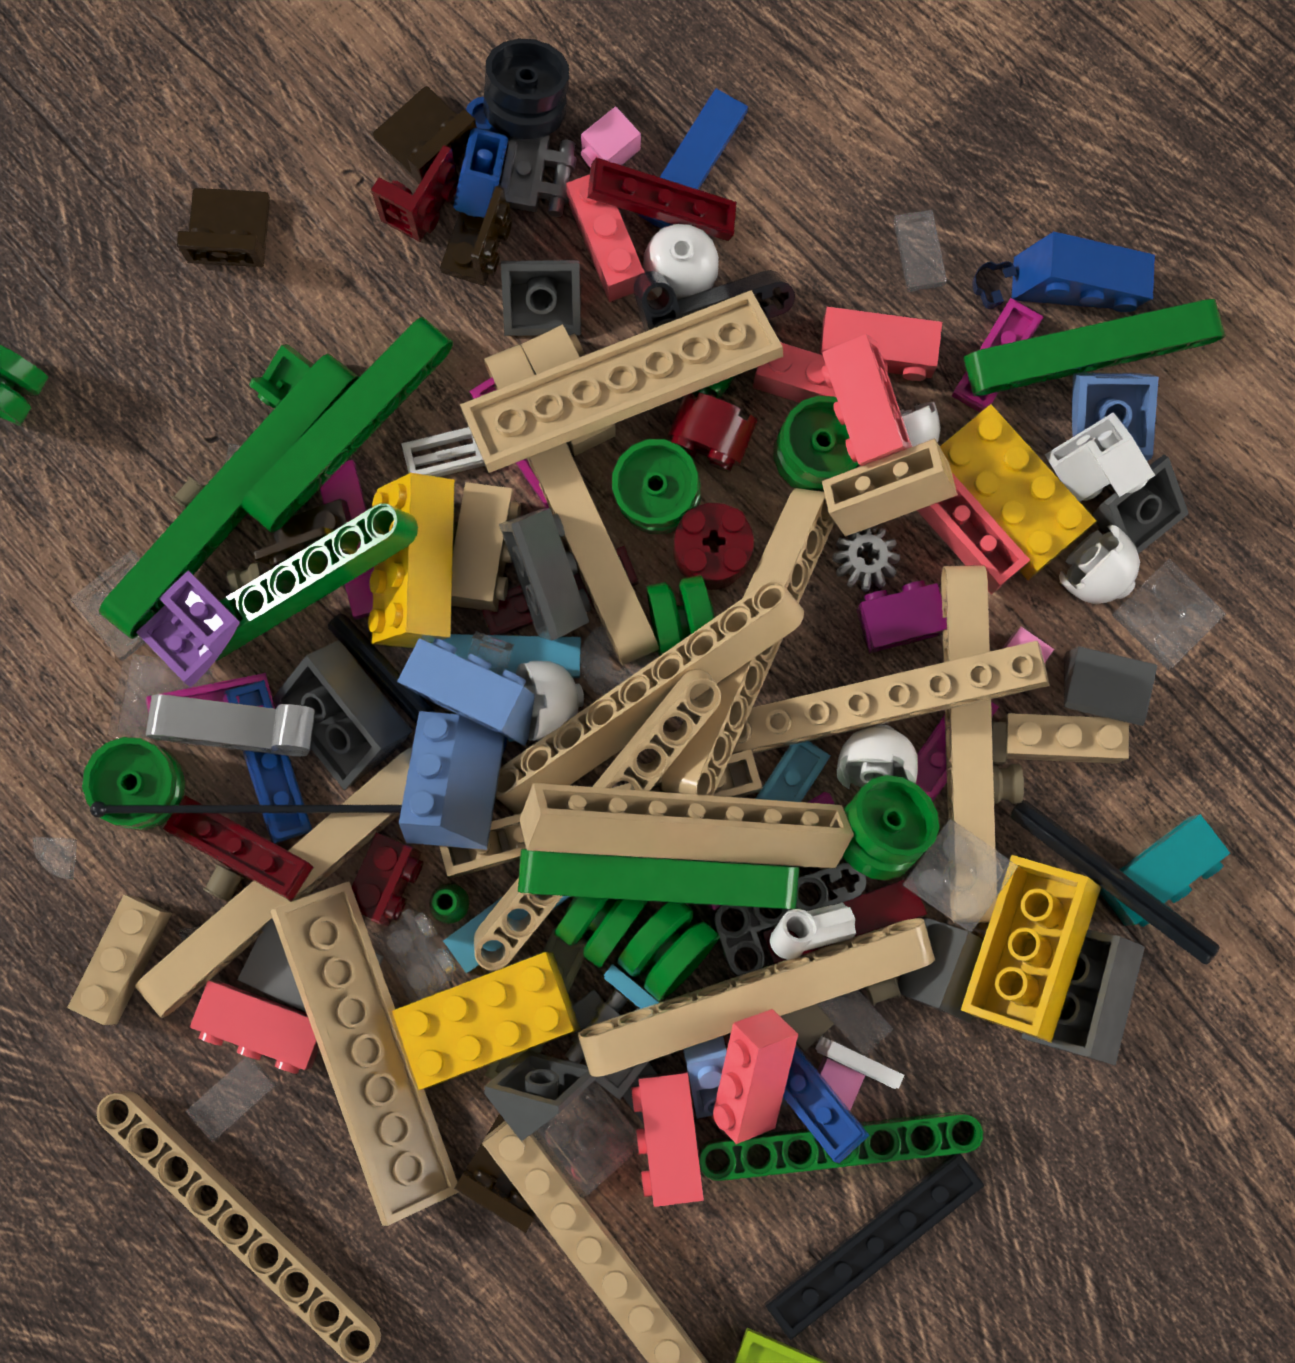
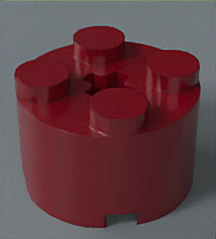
M692 393L682 398L668 433V438L672 440V443L681 446L692 458H695L697 453L702 454L710 459L709 464L722 471L731 472L733 465L739 466L741 464L758 420L751 414L747 421L738 416L740 408L721 399L699 393L695 400Z
M706 503L687 511L677 526L673 548L674 561L681 574L686 578L701 575L708 590L728 587L739 579L749 565L754 546L753 532L745 515L739 509L722 503ZM708 541H716V544L719 546L717 553H711L710 547L707 546Z

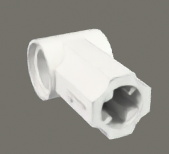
M843 902L810 911L791 909L785 913L771 933V948L779 957L790 960L800 957L804 951L852 939L856 934L855 917L851 908L845 906ZM788 930L796 933L799 939L790 935Z

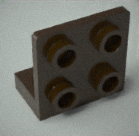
M425 86L373 132V137L420 184L443 145L452 149L455 161L466 151L470 131L473 128H477L475 118L465 109L457 115L428 86Z
M495 186L484 218L479 216L473 217L459 212L440 266L441 273L481 286H485L488 275H495L500 261V253H497L500 241L508 239L512 227V218L508 217L510 203L506 202L504 188Z
M194 188L189 231H178L177 247L187 263L264 267L270 205L269 194L261 191Z
M338 499L294 515L282 528L273 533L276 544L253 552L255 561L269 564L271 568H274L351 521L347 501Z
M500 1114L487 1135L505 1121ZM534 1132L562 1169L569 1158V1153ZM481 1143L454 1189L526 1233L536 1214Z

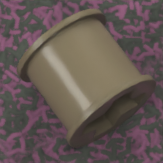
M189 476L176 495L171 496L184 509L204 488Z
M216 863V868L206 887H203V890L229 902L241 880H244L245 877Z
M895 977L866 987L873 1006L876 1005L875 1003L896 996L898 998L901 997Z

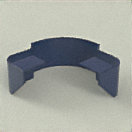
M992 261L987 262L979 267L973 278L972 287L974 294L981 296L983 305L987 309H993L1002 304L1004 299L1000 290L993 291L991 295L994 303H990L984 290L978 288L976 275L986 268H990L993 271L1005 268L1002 269L1005 278L1016 277L1015 267L1009 261L995 264Z

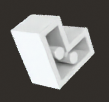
M1114 412L1045 454L1061 482L1079 502L1093 499L1108 484L1112 485L1119 497L1125 493L1136 492L1146 485L1147 480L1155 476L1135 440Z

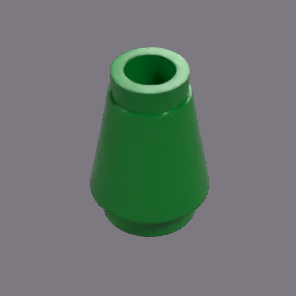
M447 883L440 885L431 894L429 901L430 911L442 923H456L464 918L468 912V894L457 884ZM443 895H449L453 899V905L448 910L441 909L439 905Z

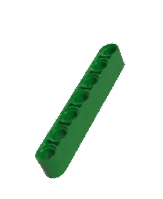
M1206 299L972 352L963 359L973 396H982L1072 376L1074 373L1090 372L1205 346L1225 338V332L1216 300Z
M424 317L418 318L255 483L244 496L241 507L271 533L282 528L443 362L453 347V341Z
M381 503L375 505L220 600L219 602L240 623L229 643L215 662L409 546L415 540L418 532L415 518L411 514L388 504ZM394 521L393 527H392V529L389 531L390 525H391L392 522Z
M521 849L518 892L540 895L796 909L799 867Z
M947 1112L859 1122L870 1136L840 1163H835L808 1128L763 1133L739 1144H736L730 1137L712 1139L701 1146L698 1157L701 1171L707 1178L714 1181H724L968 1153L980 1146L983 1140V1129L978 1120L963 1112ZM967 1121L971 1129L970 1136L966 1141L956 1143L952 1137V1129L958 1122ZM921 1125L927 1126L930 1131L929 1142L923 1147H914L911 1141L913 1130ZM879 1130L887 1131L890 1137L889 1146L884 1151L874 1152L870 1146L872 1135ZM798 1139L807 1141L809 1145L807 1157L801 1161L791 1160L788 1156L790 1144ZM756 1144L766 1146L769 1151L767 1161L759 1166H754L747 1161L749 1148ZM722 1149L728 1154V1162L723 1169L712 1170L706 1165V1156L711 1150Z

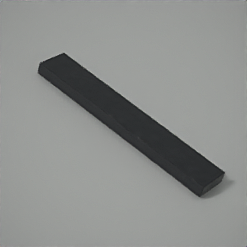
M952 1154L765 1302V1307L791 1341L985 1185L961 1154Z

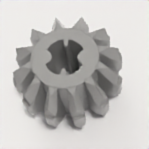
M870 527L862 530L861 535L859 532L848 535V539H838L836 546L841 551L834 553L832 560L843 564L836 571L838 577L849 573L848 587L852 588L856 581L860 580L862 591L868 592L871 580L880 589L886 584L884 576L888 578L895 576L897 571L891 564L898 563L900 555L889 552L896 546L897 542L895 539H889L886 542L882 540L886 533L884 528H880L876 535H871ZM862 551H868V557L874 558L870 565H865L864 558L859 557Z

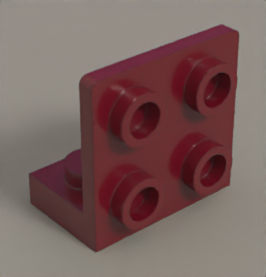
M443 145L413 195L411 190L402 183L394 180L389 183L378 177L371 192L381 222L418 242H421L426 232L431 233L435 229L440 218L439 211L445 201L450 202L457 191L458 177L452 149Z
M376 832L352 885L361 915L371 918L372 922L389 926L391 920H399L407 902V899L402 897L408 882L414 884L422 870L424 862L419 860L422 852Z

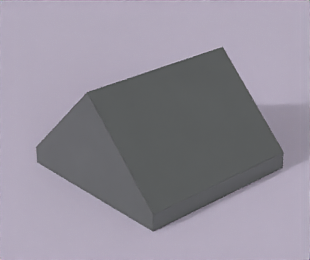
M579 260L501 261L504 336L542 335L562 324L568 335H581V276Z
M1164 454L1150 465L1155 476L1147 480L1144 487L1133 493H1125L1120 497L1117 493H1114L1091 514L1105 534L1111 531L1107 526L1114 525L1119 527L1134 543L1138 554L1189 514L1170 459Z
M1078 646L1066 652L1064 657V708L1143 726L1147 717L1158 665Z
M923 917L935 961L928 966L900 975L897 982L900 995L970 1023L973 1016L961 1011V1007L983 939L968 931Z
M526 1050L484 1086V1094L517 1137L523 1141L557 1116L597 1077L590 1075L586 1065Z

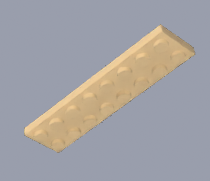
M752 290L462 403L460 406L488 473L781 358L783 357V346Z
M350 881L271 909V915L382 1226H389L458 1193L459 1191L454 1189L458 1182L425 1090L418 1089L392 1013L395 1007Z

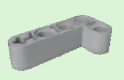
M156 694L151 696L146 737L163 741L301 757L307 756L310 751L315 710L310 707L292 704H280L274 709Z

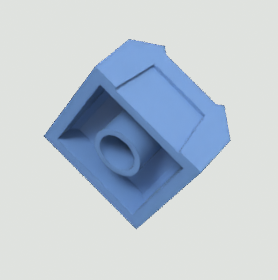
M1074 373L1072 388L1073 437L1114 412L1135 440L1146 461L1152 459L1159 377L1141 373Z

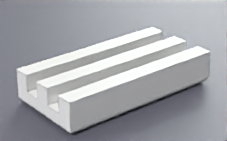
M469 427L401 443L408 473L440 477L485 466ZM470 438L473 440L472 444L414 458L412 455L413 452ZM476 453V456L468 457L419 470H416L415 468L422 465H427L463 455Z
M823 1036L820 1037L815 1048L818 1053L894 1089H899L905 1076Z

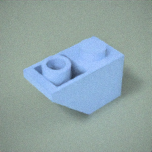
M723 1036L683 1049L697 1119L713 1115L727 1052Z

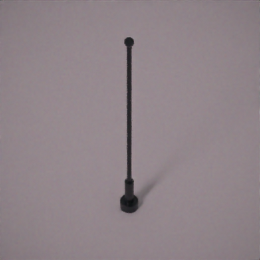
M96 801L91 805L90 812L97 818L110 813H401L402 805H106L101 801Z

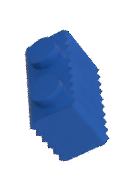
M479 128L471 129L453 205L456 211L473 217H485L495 186L499 184L508 138L505 135Z

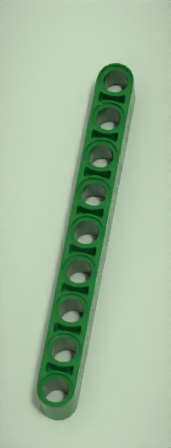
M329 353L323 355L107 595L99 608V614L129 638L133 639L139 636L136 632L165 606L159 598L187 571L194 575L248 514L241 507V502L246 493L353 385L359 376Z

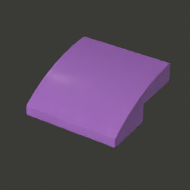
M187 571L159 598L165 606L136 633L191 688L222 653L240 622Z

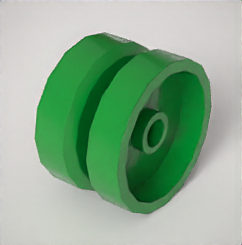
M0 345V418L21 426L31 410V406L16 391L29 396H39L49 377L22 356Z
M815 396L801 401L790 411L774 441L773 460L780 476L795 489L824 492L822 481L859 466L858 462L852 461L847 451L846 440L850 437L846 425H841L835 414L833 404L838 402V400L834 396Z
M647 439L632 445L619 457L612 472V491L622 515L634 528L648 534H669L676 531L684 514L699 506L701 502V483L692 457L681 446L665 439ZM656 483L662 487L658 491L651 489V486Z
M701 575L681 579L678 588L680 605H676L673 590L666 582L646 586L653 632L659 646V650H657L659 656L715 618L713 606Z
M122 737L105 743L92 754L84 769L82 789L89 807L96 801H101L106 805H179L184 798L185 778L181 765L170 752L141 738ZM135 779L137 780V786L133 789L131 784ZM110 813L100 818L123 828L148 830L164 824L173 813Z
M885 775L871 779L844 808L854 836L842 857L854 870L872 879L890 880L902 876L935 843L939 831L938 812L931 798L918 785L903 777Z
M574 897L566 909L567 914L558 925L554 935L571 947L578 944L589 929L593 931L594 934L584 947L583 957L598 968H601L648 901L618 899L616 901L609 898Z
M668 902L640 928L617 961L632 977L641 976L652 968L645 980L644 988L659 1002L667 999L681 986L708 956L720 938L705 922L693 925L684 933L693 917V911L685 903Z

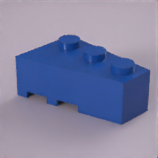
M1053 231L1014 257L1013 265L1017 276H1013L1012 299L1024 302L1109 308L1117 312H1132L1138 306L1153 299L1155 254Z

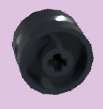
M518 38L503 42L492 49L486 59L483 100L484 114L490 125L502 134L516 139H537L548 136L557 130L565 118L566 94L569 86V64L563 54L550 44L536 39Z

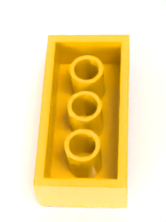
M992 404L940 446L950 464L951 472L1030 559L1020 570L1021 574L1028 581L1086 533L1096 522L1095 518Z
M409 473L378 488L374 495L372 507L381 503L388 504L411 514L417 521L418 532L415 540L409 546L374 566L370 577L373 609L368 619V627L370 632H372V644L414 648L419 638L429 643H433L435 638L441 640L450 638L455 483L453 479ZM394 521L390 525L389 531L392 529Z
M1011 855L961 1011L1051 1043L1101 886L1087 876Z
M551 952L541 953L392 1011L419 1090L430 1088L581 1030L556 959Z

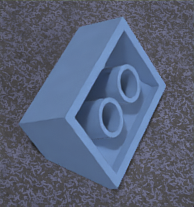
M419 638L397 682L424 699L456 714H460L525 746L529 738L535 694L524 687L526 680L507 670H504L502 676L489 671L492 664L473 654H469L467 660L455 655L456 647L441 639L435 638L433 644Z
M419 711L399 818V825L406 843L487 850L505 741L503 735L460 714Z

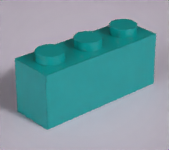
M1198 814L1185 819L1119 870L1161 902L1165 903L1170 900L1172 903H1176L1192 891L1189 884L1201 876L1205 880L1224 867L1221 860L1228 856L1230 852L1203 816ZM1101 887L1100 894L1124 926L1139 924L1140 927H1144L1149 924V922Z

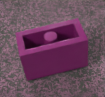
M921 580L902 586L903 592L888 595L887 590H881L864 596L865 601L861 602L856 610L869 654L943 635V630H947V617L943 618L942 597L938 583L926 586L925 581Z

